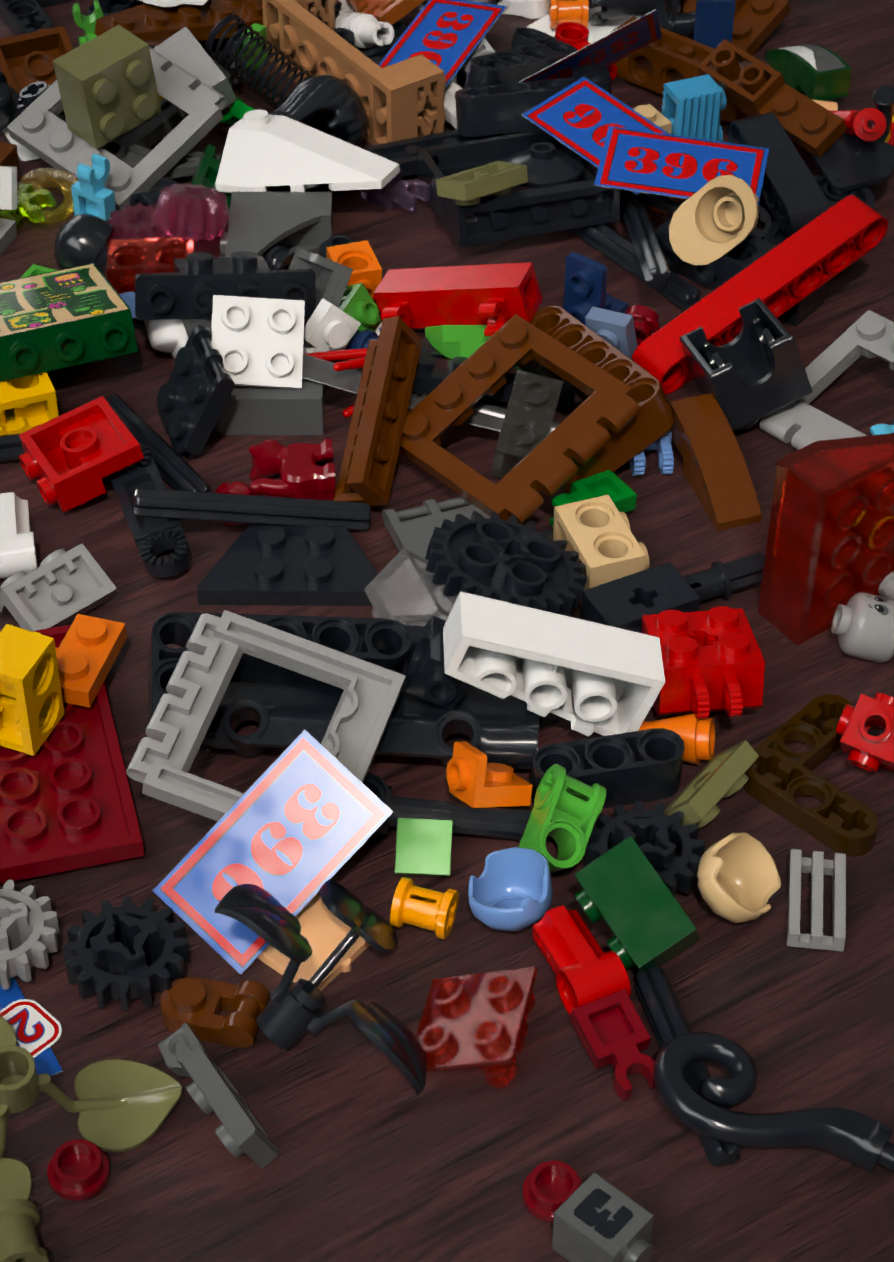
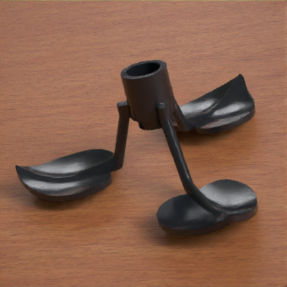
M331 880L326 881L320 887L321 899L328 909L351 929L309 981L300 978L296 983H292L301 962L307 961L312 955L309 941L300 934L301 925L298 919L277 898L257 885L240 884L228 891L216 906L215 913L240 921L271 946L290 958L278 987L270 994L273 1000L257 1016V1023L262 1032L279 1047L290 1050L308 1030L314 1035H318L326 1025L349 1014L356 1026L401 1070L414 1087L416 1095H418L425 1087L427 1075V1056L418 1037L390 1011L375 1002H371L366 1007L360 1000L353 999L323 1014L322 1007L326 1003V999L317 988L359 936L382 954L391 953L398 945L396 932L391 925L373 909L364 906L363 902L346 887Z

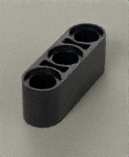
M653 728L543 746L535 752L532 758L531 784L533 786L531 802L534 805V798L540 781L547 770L554 764L565 767L567 775L589 786L594 783L604 786L606 789V799L602 809L614 807L617 804L622 806L635 804L639 800L649 802L672 797L681 786L685 751L684 741L671 730Z

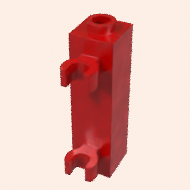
M532 262L388 269L373 293V301L379 309L382 321L384 318L399 316L411 329L439 325H487L484 330L485 336L495 334L515 314L530 323L543 300Z

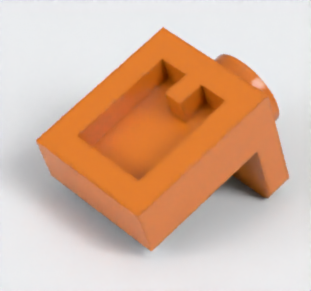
M468 742L454 743L453 756L449 760L446 769L449 792L471 808L530 806L533 785L513 773L514 769L511 766L500 763H487V755Z

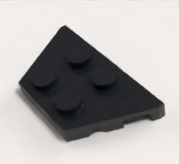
M249 525L198 584L197 597L198 605L388 606V586L345 526Z

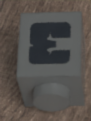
M594 1172L554 1212L552 1249L570 1262H649L654 1252V1245L651 1244L654 1215Z

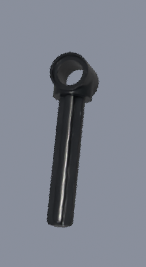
M370 772L367 773L363 783L393 811L364 844L372 843L382 835H387L388 826L397 827L398 818L453 820V833L521 840L532 810L505 807L471 808L465 803L391 796L392 786H387L381 777Z

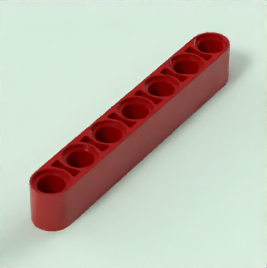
M854 195L843 198L645 339L635 349L631 360L658 379L665 395L677 391L694 378L679 340L681 336L702 326L708 342L714 345L727 344L737 337L742 327L738 308L758 298L778 318L875 248L882 241L888 230V220Z

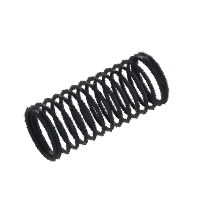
M229 15L219 21L206 40L205 51L211 59L216 61L226 71H229L231 75L235 76L237 80L241 81L251 91H254L267 104L273 106L275 110L288 99L300 83L310 77H314L310 76L308 71H304L302 66H297V62L291 61L288 55L285 56L283 51H278V47L272 46V43L269 40L266 41L263 35L260 36L259 32L253 31V28L247 26V23L237 15ZM237 20L223 33L216 46L215 54H212V45L220 30L229 22ZM237 26L236 32L230 37L224 49L219 52L221 43L226 35ZM250 35L247 44L242 48L238 56L232 60L234 53L241 46L244 39ZM256 41L254 48L249 52L245 60L238 65L240 58L248 50L251 43ZM262 46L261 52L256 56L252 64L245 69L247 62L256 50ZM269 50L266 59L261 63L259 68L251 74L253 67L261 59L262 55ZM273 56H275L274 61L268 67L266 72L259 79H257L260 71L264 68L267 62ZM281 61V64L277 71L273 74L271 79L264 84L267 75L272 71L274 66ZM287 66V70L279 82L270 89L274 79ZM248 72L247 77H243V74ZM291 72H293V75L289 82L286 84V86L280 92L277 93L280 85L285 80V78ZM300 76L296 86L283 99L285 92L287 91L289 86L294 82L296 78ZM254 77L253 82H249L250 78ZM267 87L266 92H262V89ZM273 92L272 97H268L269 93ZM279 97V101L275 102V98Z

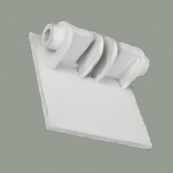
M213 295L211 345L213 349H217L223 358L221 367L224 373L232 377L235 386L302 389L305 301Z

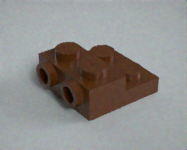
M687 0L683 7V13L696 11L697 0ZM735 0L732 44L753 55L791 12L789 1Z
M65 27L43 28L36 32L13 37L6 36L0 39V72L6 76L8 85L14 88L18 94L31 83L44 81L47 85H52L57 80L53 60L74 49Z

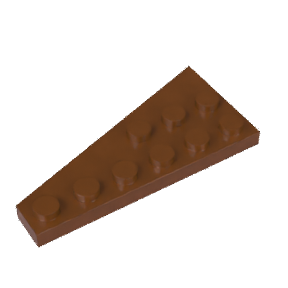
M208 0L204 5L180 4L174 7H161L145 3L96 19L95 35L99 36L121 25L149 44V46H157L184 27H187L197 41L207 40L215 25L229 15L239 16L247 23V26H252L254 23L263 25L262 0ZM233 20L225 25L215 39H220L223 33L237 20ZM235 26L226 35L225 38L231 37L236 32L237 26Z

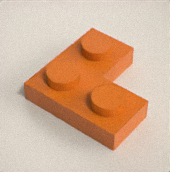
M77 614L59 648L55 647L63 702L91 707L127 639L126 623Z

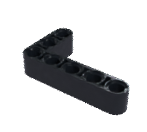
M166 613L158 617L153 624L148 657V724L162 695L169 694L166 692V686L182 653L188 651L186 644L200 615L203 613ZM208 613V614H211V615H214V616H217V617H220V618H221V616H222L223 613ZM238 614L403 674L411 645V636L407 628L398 621L391 619ZM174 644L179 645L182 648L174 649L169 648L166 645ZM378 650L387 651L391 655L382 654ZM243 653L230 681L330 685Z

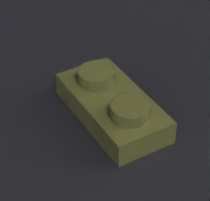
M495 161L436 179L437 196L455 199L456 205L469 206L480 203L481 197L485 195L500 196L512 192L511 187L528 182L527 165Z
M746 740L715 755L664 810V814L671 816L673 813L681 811L684 813L683 826L696 824L699 829L702 828L720 812V808L717 806L719 800L722 797L727 798L748 781L749 777L745 772L759 755Z

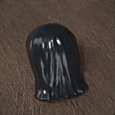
M331 75L314 76L304 80L277 110L268 113L269 115L286 116L355 146L364 138L368 126L367 112L359 95L345 81Z

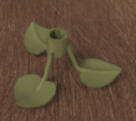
M0 1016V1202L10 1199L30 1200L32 1182L27 1165L16 1159L2 1157L6 1149L9 1114L23 1112L30 1108L38 1099L40 1092L44 1091L70 1113L80 1112L78 1129L84 1140L94 1143L102 1151L116 1153L133 1150L146 1143L155 1135L180 1100L182 1086L171 1076L154 1067L129 1060L108 1059L92 1063L77 1074L74 1081V1089L78 1100H72L51 1082L48 1074L37 1075L33 1056L26 1049L17 1046V1039L13 1028Z

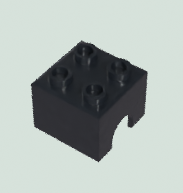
M760 298L738 308L742 327L737 337L727 344L714 345L708 342L702 326L679 338L698 390L702 395L713 393L732 431L748 429L754 426L760 418L778 409L791 408L799 402L800 398L812 393V388L794 337Z

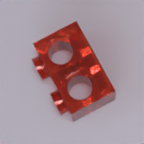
M194 237L108 239L107 280L118 294L126 292L135 293V276L137 274L174 273V259L186 258L187 254L195 252Z

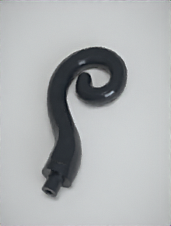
M688 1032L673 1038L664 1045L656 1056L654 1080L657 1093L662 1102L682 1123L708 1138L727 1144L753 1148L821 1149L833 1153L869 1173L874 1171L877 1164L894 1172V1144L889 1142L894 1130L860 1112L846 1108L825 1107L775 1113H744L718 1106L732 1107L748 1100L756 1090L758 1075L754 1059L742 1046L724 1036L708 1032ZM710 1061L725 1067L731 1077L727 1079L716 1076L707 1077L701 1086L700 1095L689 1084L686 1070L689 1065L695 1062Z

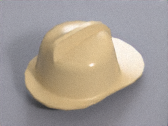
M722 175L714 178L683 202L674 212L669 225V241L673 251L682 261L692 265H708L720 259L740 244L756 228L759 218L757 202L760 199L741 178L733 175Z

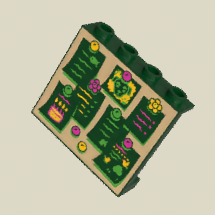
M94 263L0 282V382L138 352L131 309Z

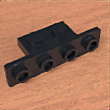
M237 251L231 253V257L213 258V255L204 252L189 253L186 255V258L174 259V273H144L135 276V314L138 320L212 318L213 295L302 300L305 301L304 315H312L315 311L316 274L312 269L270 270L262 256L249 251Z

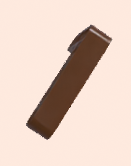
M548 306L536 311L530 322L532 325L633 389L635 401L641 408V411L618 433L605 428L609 432L611 440L588 462L582 465L576 460H572L577 466L578 471L562 485L564 490L570 493L572 482L609 469L612 472L617 470L671 429L675 422V416L660 383L654 376L563 308Z

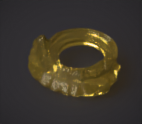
M38 168L36 171L31 170L25 173L19 182L18 197L22 199L23 210L27 217L42 224L57 223L69 217L74 211L71 186L79 181V179L66 170L61 171L60 169ZM54 187L61 189L65 199L57 209L41 211L32 205L35 195L44 188Z

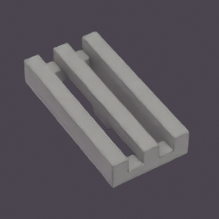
M791 849L788 869L787 946L843 952L846 940V854L835 853L834 860L824 859V852L813 851L812 858L802 857V850ZM801 873H811L810 934L800 933ZM824 875H832V936L823 935Z

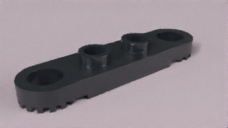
M139 442L144 459L138 461V465L134 464V469L130 466L128 467L129 471L125 468L110 474L109 477L147 572L155 577H171L181 573L189 566L192 560V552L179 519L137 517L133 513L132 502L135 489H166L150 450H148L146 445L143 446ZM170 549L175 550V555L171 553L170 559L168 556H165V560L162 557L157 559V555Z

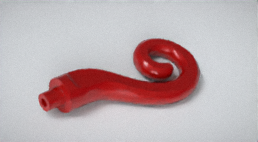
M878 109L829 110L844 119L847 130L844 132L846 134L857 136L865 141H874L885 132L886 119L884 114Z

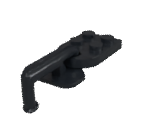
M884 85L878 87L873 92L872 98L875 103V109L880 110L886 119V129L880 138L874 141H865L857 136L843 133L820 158L813 154L812 160L821 173L820 175H815L814 178L825 194L829 208L843 198L854 195L874 209V196L867 186L885 182L893 175L894 146L889 144L888 141L892 127L894 88ZM774 221L763 240L779 245L789 237L782 233L778 224Z

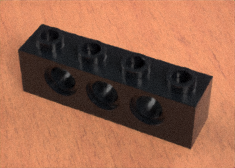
M672 217L657 228V238L668 268L712 290L720 287L777 246L750 234L720 259L708 265H692L682 261L673 251L669 241V225ZM827 282L777 319L797 327L824 303Z

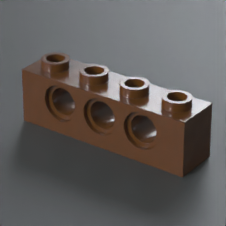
M632 17L631 19H629L628 21H626L625 23L611 31V33L633 22L638 18ZM660 27L661 39L614 64L618 66L617 76L624 78L629 83L641 85L663 96L664 83L702 76L698 66L713 52L714 48ZM726 98V108L720 113L721 121L731 123L732 121L747 117L744 112Z

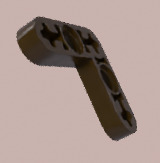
M820 695L809 702L754 749L759 757L746 770L745 774L749 779L743 785V789L752 798L835 852L851 857L863 856L870 852L875 844L878 829L876 814L866 805L812 772L841 747L840 741L842 736L835 733L846 705L853 706V704L839 695ZM821 720L826 721L823 724L822 732L820 731ZM800 741L812 747V750L804 753L794 752L786 744ZM805 795L813 796L819 799L823 805L816 808H806L799 805L795 799Z

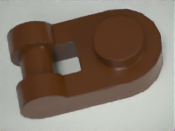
M184 977L173 981L172 988L162 992L160 999L161 1016L165 1027L172 1033L181 1028V1025L187 1023L197 1033L201 1041L236 1048H248L253 1045L259 1028L256 1017L266 1008L270 999V992L264 985L255 981L246 980L236 985L200 977ZM221 1011L232 1012L227 1016L220 1015Z

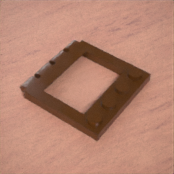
M515 314L407 414L399 452L490 516L493 511L499 515L501 520L508 521L511 515H515L518 524H522L544 503L543 497L538 493L539 491L551 497L578 471L577 466L572 461L573 459L584 465L611 440V436L605 428L618 433L641 411V408L635 401V395L630 386ZM533 359L589 395V397L495 485L439 446L441 444L440 437L449 427L460 426L474 413V404L483 396L494 395L507 383L506 375L515 366L526 365Z

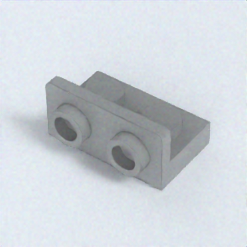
M81 543L67 552L64 548L52 552L41 562L39 568L28 574L24 571H19L8 577L0 586V616L10 612L20 627L29 631L64 626L72 622L77 614L84 615L113 598L117 588L87 548Z

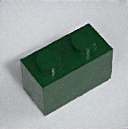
M631 836L574 874L582 889L574 895L575 899L592 924L601 918L614 935V937L606 941V944L611 951L618 955L626 970L633 965L640 972L649 970L654 966L661 967L700 940L696 927Z

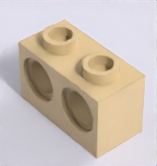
M609 495L554 507L553 541L566 540L568 543L565 551H576L579 553L577 562L585 564L586 568L583 575L588 576L584 590L649 569V555L644 543L637 542L631 532L626 514L623 511H618Z

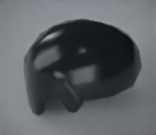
M88 213L73 216L59 229L55 238L54 257L57 266L63 270L95 263L111 235L113 225Z

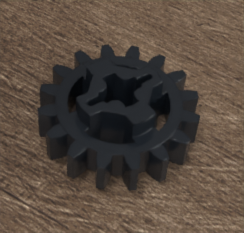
M641 800L635 802L633 811H627L622 805L617 804L614 805L613 818L602 813L598 816L596 828L592 829L585 849L584 866L589 865L608 852L609 849L611 850L631 836L675 898L676 889L688 895L692 892L693 880H698L697 871L700 859L704 854L705 842L697 839L699 828L696 824L683 826V812L678 811L671 816L664 814L663 803H658L653 811L645 810Z
M124 896L121 907L114 908L108 900L101 901L102 912L95 915L90 911L84 910L81 913L83 927L70 925L67 929L69 942L64 943L62 946L69 984H78L79 996L82 999L97 993L98 1007L105 1008L112 999L120 1001L122 1011H128L131 1000L140 998L141 1002L148 1007L152 1005L151 993L156 990L160 993L164 990L168 991L172 988L171 979L176 980L186 976L184 962L190 961L185 925L183 921L174 922L173 910L170 907L156 913L154 899L148 898L140 907L133 906L131 896Z

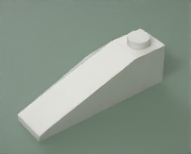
M252 110L245 113L242 119L229 128L215 185L216 191L228 193L267 192V186L290 185L291 192H305L306 188H313L321 184H328L329 189L332 191L382 189L400 172L398 163L286 116L269 115L265 110Z

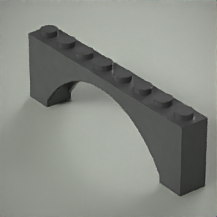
M232 192L230 208H223L222 213L223 232L220 233V256L231 257L233 252L249 251L265 259L267 253L279 245L287 248L289 252H296L297 247L313 253L319 252L320 245L333 236L332 192ZM302 378V389L234 386L213 428L214 435H323L325 411L324 384Z

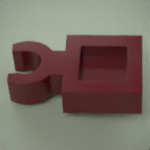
M625 989L572 1009L570 1021L595 1069L612 1064L615 1070L613 1088L619 1098L623 1101L631 1098L633 1088L627 1076L632 1073L644 1076L651 1090L656 1088L654 1080L655 1060L646 1054L640 1053L649 1048L651 1037Z

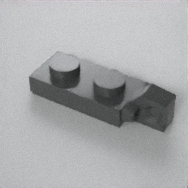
M187 1023L181 1025V1028L170 1035L165 1041H161L158 1044L167 1067L176 1076L191 1077L193 1079V1082L186 1086L187 1091L206 1115H210L213 1111L216 1113L222 1124L214 1130L224 1146L236 1159L245 1153L263 1169L279 1156V1149L229 1076L215 1061L197 1033Z

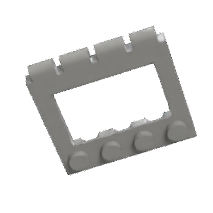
M150 47L158 94L189 115L134 168L103 147L94 148L69 130L67 123L57 117L64 110L57 80L6 127L12 139L74 182L79 181L77 166L80 163L92 167L91 155L95 153L108 158L110 172L104 187L114 191L116 211L122 215L131 208L130 197L133 193L140 190L145 192L150 190L223 119L221 110L227 103L225 96L207 84H201L199 79L181 67L172 65L170 60Z
M868 310L805 368L812 393L800 398L799 402L791 408L778 409L764 416L760 422V429L785 443L791 441L792 447L821 463L827 460V466L856 482L863 480L865 487L889 500H893L894 449L809 405L861 355L869 359L879 357L889 362V369L894 371V322Z
M224 610L221 618L203 613L200 615L186 644L188 651L182 653L166 686V691L169 694L162 695L145 730V734L148 737L141 739L126 770V774L131 779L143 783L142 794L219 821L244 793L188 772L243 653L344 689L321 745L357 779L364 783L403 688L406 676Z

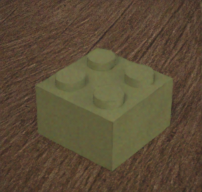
M121 25L106 31L53 60L68 129L96 149L162 113L149 44Z

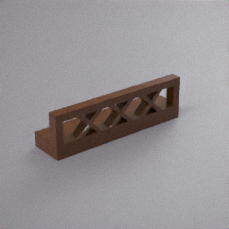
M399 316L384 318L379 339L369 340L333 501L364 502L370 506L388 505L423 342Z

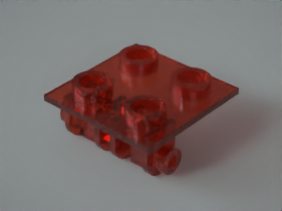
M527 967L433 979L416 1034L426 1052L427 1072L480 1067L486 1075L485 1081L492 1087L504 1088L508 1085V1082L514 1080L518 1071L516 1054L524 1048L525 1037L529 1029L527 1023L528 1014L533 1010L536 1002L532 990L538 971L537 968Z

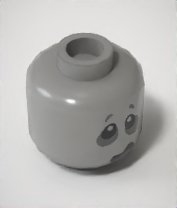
M858 592L850 598L847 605H838L833 616L831 629L832 633L838 635L839 646L842 652L849 656L877 663H885L894 656L893 599L866 592Z

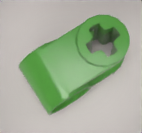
M559 764L552 765L544 774L537 788L534 806L523 837L520 840L519 848L534 849L546 857L549 863L550 874L575 866L585 854L594 823L604 806L606 799L605 787L598 783L589 786L567 775L565 767ZM548 835L557 843L559 850L557 859L550 856L547 851L546 838Z

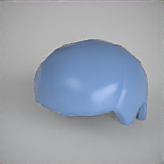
M519 847L498 850L488 854L485 858V866L481 876L476 878V876L471 875L469 878L468 902L473 916L491 929L500 931H521L541 919L546 911L550 909L553 900V887L548 859L534 849Z

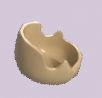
M732 833L721 839L705 851L699 862L697 871L698 888L702 898L715 914L736 924L756 920L760 915L771 909L770 904H767V902L780 888L781 879L774 859L760 841L748 833Z

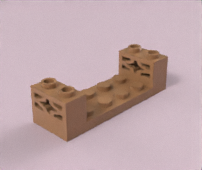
M262 0L263 25L266 26L267 41L269 40L272 46L278 47V51H283L285 56L288 55L291 61L297 62V66H302L304 71L310 73V76L331 75L349 84L359 95L367 112L368 126L364 138L372 145L444 132V123L446 121L444 111L446 78L444 71L421 54L381 68L334 30L330 29L335 28V5L337 0ZM275 56L269 60L271 63L274 61ZM281 61L275 65L277 68H279ZM287 66L283 68V73L287 70ZM293 72L288 75L289 78L292 77ZM300 76L296 78L294 82L297 83L299 81Z

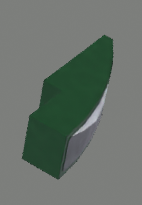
M801 44L765 51V60L773 69L782 74L785 84L803 95L806 94L810 99L823 101L848 96L852 68L830 49L815 44Z

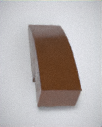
M713 393L669 401L675 416V422L671 428L672 440L684 458L682 473L716 530L720 531L761 522V509L745 459L730 424Z

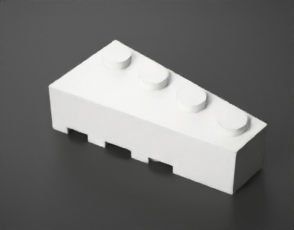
M461 591L443 627L445 674L502 699L512 695L527 703V710L545 717L550 712L571 721L572 730L588 737L593 732L607 736L638 731L665 684L659 637Z

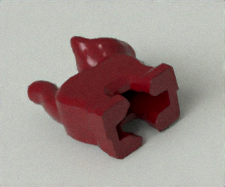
M270 438L249 447L252 461L249 478L253 480L250 482L249 488L253 495L334 500L335 465L332 463V438H325L318 444L294 443L289 446H285L276 439ZM280 474V479L278 480L267 478Z

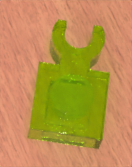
M17 183V209H0V218L16 221V225L23 217H28L31 222L41 223L46 220L41 208L55 207L57 203L49 190L38 189L34 191L31 184Z

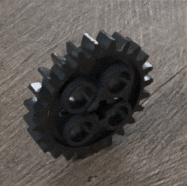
M473 511L471 519L461 514H456L454 522L444 519L441 528L435 527L425 559L428 560L426 571L434 573L432 583L445 585L443 590L444 596H456L461 591L565 616H570L572 609L578 608L588 577L583 575L586 568L585 564L577 562L579 553L576 551H565L568 543L566 540L553 541L550 539L552 530L538 532L534 530L535 522L533 521L521 525L518 524L515 515H511L508 521L501 520L499 515L493 511L491 512L490 519H485L477 511Z

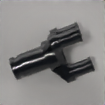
M589 0L590 9L601 6V12L592 15L598 24L606 23L608 20L612 22L646 15L656 9L661 28L682 36L694 34L696 11L681 14L682 0Z

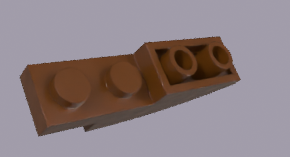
M726 39L698 66L699 72L702 75L709 74L723 88L726 98L747 116L752 117L773 112L794 146L799 145L818 158L847 130L844 119L785 84L780 72Z

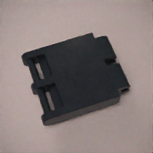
M198 325L192 330L185 347L180 348L177 352L175 367L167 383L161 386L157 395L158 414L166 433L169 435L172 447L180 456L183 453L186 461L193 459L195 454H201L235 386L232 377L224 373L221 367L223 358L217 349H213L210 343L212 335L209 328L205 325Z

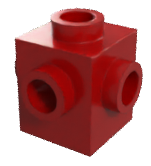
M879 692L875 694L874 698L861 694L855 707L849 704L846 705L835 733L842 736L840 741L842 752L849 754L847 761L858 768L877 773L878 768L881 767L894 773V697ZM876 729L884 731L879 736H872L869 734L871 731Z

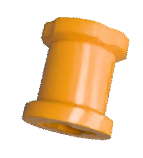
M403 877L399 881L393 897L390 925L401 928L404 924L424 928L435 931L437 938L445 940L450 935L456 918L459 892L458 890L448 889L443 893L415 886L413 879Z

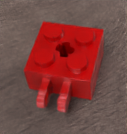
M718 606L708 611L682 612L679 610H665L659 614L642 615V634L660 638L665 684L653 703L657 716L694 713L696 719L709 718L710 712L727 711L728 716H739L743 713L742 709L750 710L762 707L765 660L743 608L734 609L727 606Z

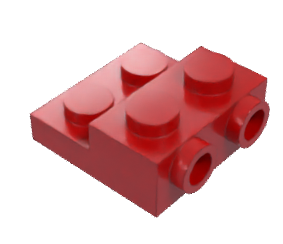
M103 396L18 435L25 452L19 455L18 458L26 476L30 481L39 478L36 480V485L46 505L51 506L57 503L63 513L74 507L84 505L89 500L106 493L102 478L114 472H119L127 466L144 459L140 444Z

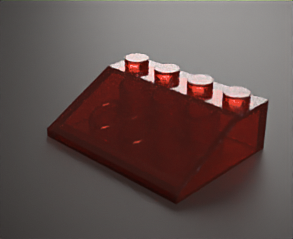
M894 433L816 441L787 454L777 462L758 613L798 646L831 628L833 616L838 605H847L850 598L856 593L866 592L881 596L878 593L879 585L887 575L894 571Z

